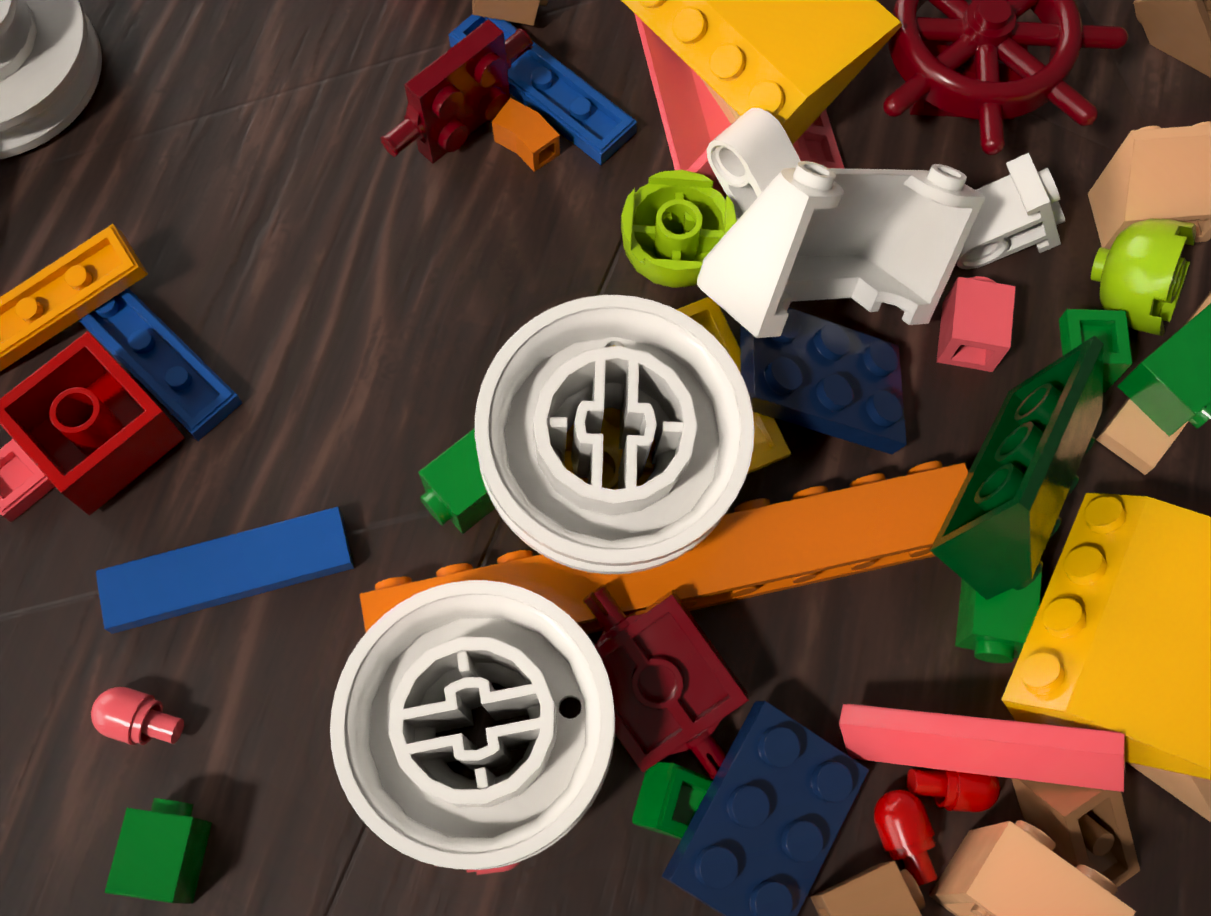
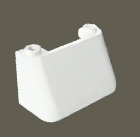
M800 161L796 168H784L706 255L697 278V285L707 296L756 338L781 336L789 315L787 310L792 301L852 298L869 312H878L883 302L895 305L903 310L902 320L908 325L929 324L985 200V196L965 184L967 177L964 173L941 164H933L930 171L827 168L818 163Z

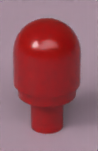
M913 768L909 770L907 775V788L909 792L918 796H933L935 804L938 807H945L948 811L982 812L988 810L996 803L1001 791L1000 780L997 776L940 769Z
M892 790L885 793L878 799L874 808L875 826L885 851H889L892 860H903L906 870L910 872L918 886L936 880L938 877L927 851L936 846L933 839L935 832L924 804L916 795L906 790Z

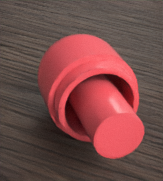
M113 687L104 691L97 697L91 710L92 723L100 734L130 745H136L137 743L145 745L151 738L175 744L184 728L183 719L162 713L163 705L160 701L155 700L153 695L127 687Z

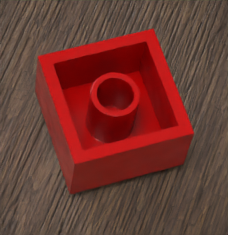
M88 331L0 398V425L60 493L89 516L185 438L161 408Z

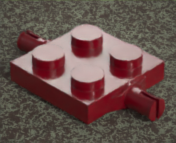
M488 19L405 83L408 105L404 120L386 135L380 137L381 143L387 152L396 157L416 140L419 152L434 164L447 152H454L459 149L466 141L468 135L487 120H493L510 99L508 70L514 61L533 48L530 36L523 29L519 28L505 40L504 32Z
M605 584L596 589L595 593L591 592L582 601L584 604L586 603L605 630L594 646L602 659L612 689L615 710V735L642 772L670 754L691 749L709 773L710 778L714 779L726 757V753L715 740L712 733L722 718L749 701L748 692L674 590L667 593L645 610L625 615L606 589Z

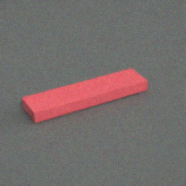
M843 704L839 726L848 756L852 759L1124 792L1125 734L1121 732L857 704Z

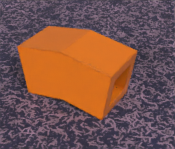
M510 98L493 119L494 141L517 153L534 172L560 155V135L535 110Z

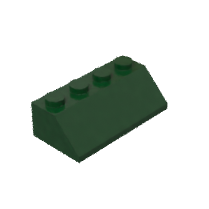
M1095 335L1009 390L930 549L936 557L986 600L1012 588L1021 590L1031 584L1039 575L1043 567V562L1040 559L1048 539L1053 536L1061 524L1059 513L1064 501L1078 483L1077 470L1083 456L1088 453L1095 442L1093 432L1103 410L1104 343Z

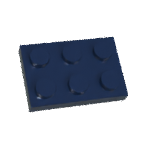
M792 308L787 310L789 315L781 336L756 338L740 324L741 375L750 396L753 412L891 455L907 445L898 345Z
M755 701L661 877L723 916H797L869 769L768 702Z

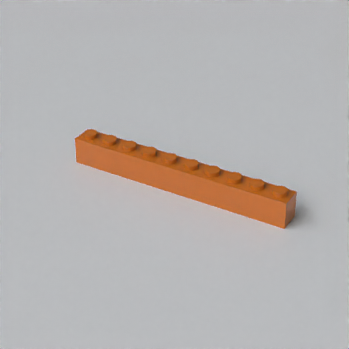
M931 461L911 468L907 471V475L886 480L885 474L882 473L863 476L854 480L850 484V488L829 492L826 486L810 487L794 494L793 500L770 504V500L765 498L750 500L738 505L734 509V513L725 514L715 529L689 552L662 566L629 574L590 573L559 564L541 554L534 556L530 550H519L500 556L497 559L498 564L473 569L472 564L460 563L443 567L436 572L437 577L412 582L410 577L385 579L375 584L374 591L359 594L365 631L367 632L385 613L404 600L432 587L452 582L488 580L525 588L556 604L586 634L603 631L604 628L582 600L591 592L595 593L596 589L604 584L625 615L645 610L672 590H674L687 610L692 611L934 557L935 555L930 549L968 474L965 463L943 467L941 461Z

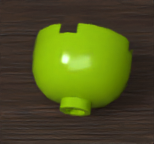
M686 170L663 171L650 176L647 185L640 187L636 193L634 188L627 196L621 215V232L625 254L638 273L655 284L670 288L697 285V278L704 258L737 222L733 202L728 195H726L725 200L722 194L713 188L714 181L703 174Z
M1147 219L1135 222L1121 231L1110 249L1100 247L1092 266L1091 280L1100 282V302L1104 310L1126 311L1129 328L1163 336L1165 333L1163 320L1170 322L1190 263L1185 258H1182L1181 254L1185 244L1194 246L1197 226L1192 223L1171 219Z

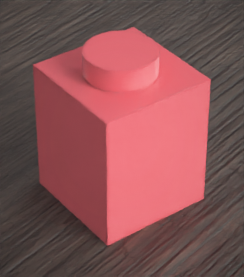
M981 276L970 278L957 277L942 304L936 362L993 372L1011 348L1016 286L999 284L990 278Z

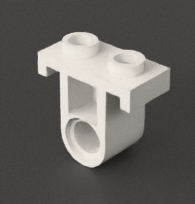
M751 108L712 140L707 147L709 164L724 192L733 202L737 220L784 168H796L798 162L801 161L780 122L771 113L761 108Z
M1029 153L1006 163L1010 175L976 190L985 196V200L956 262L959 268H978L1036 244L1039 253L1061 244L1056 226L1065 222L1063 211L1058 202L1060 195L1049 169L1045 168L1037 172Z

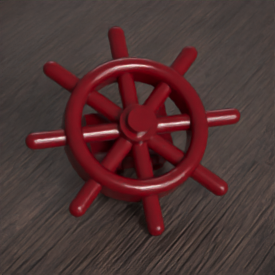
M896 0L892 14L902 23V27L890 38L888 46L893 63L905 83L885 99L883 109L891 117L900 116L910 108V115L978 119L981 148L988 155H996L1002 151L1005 144L1003 119L1014 120L1015 117L1025 115L1040 108L1048 101H1051L1081 126H1088L1094 123L1098 116L1097 108L1065 81L1078 59L1081 48L1120 49L1126 44L1128 33L1123 27L1082 25L1081 15L1075 0H971L970 4L965 0ZM926 1H929L948 18L916 17V12ZM1031 9L1042 23L1016 22V20ZM1028 45L1050 46L1049 63L1045 66L1028 52Z

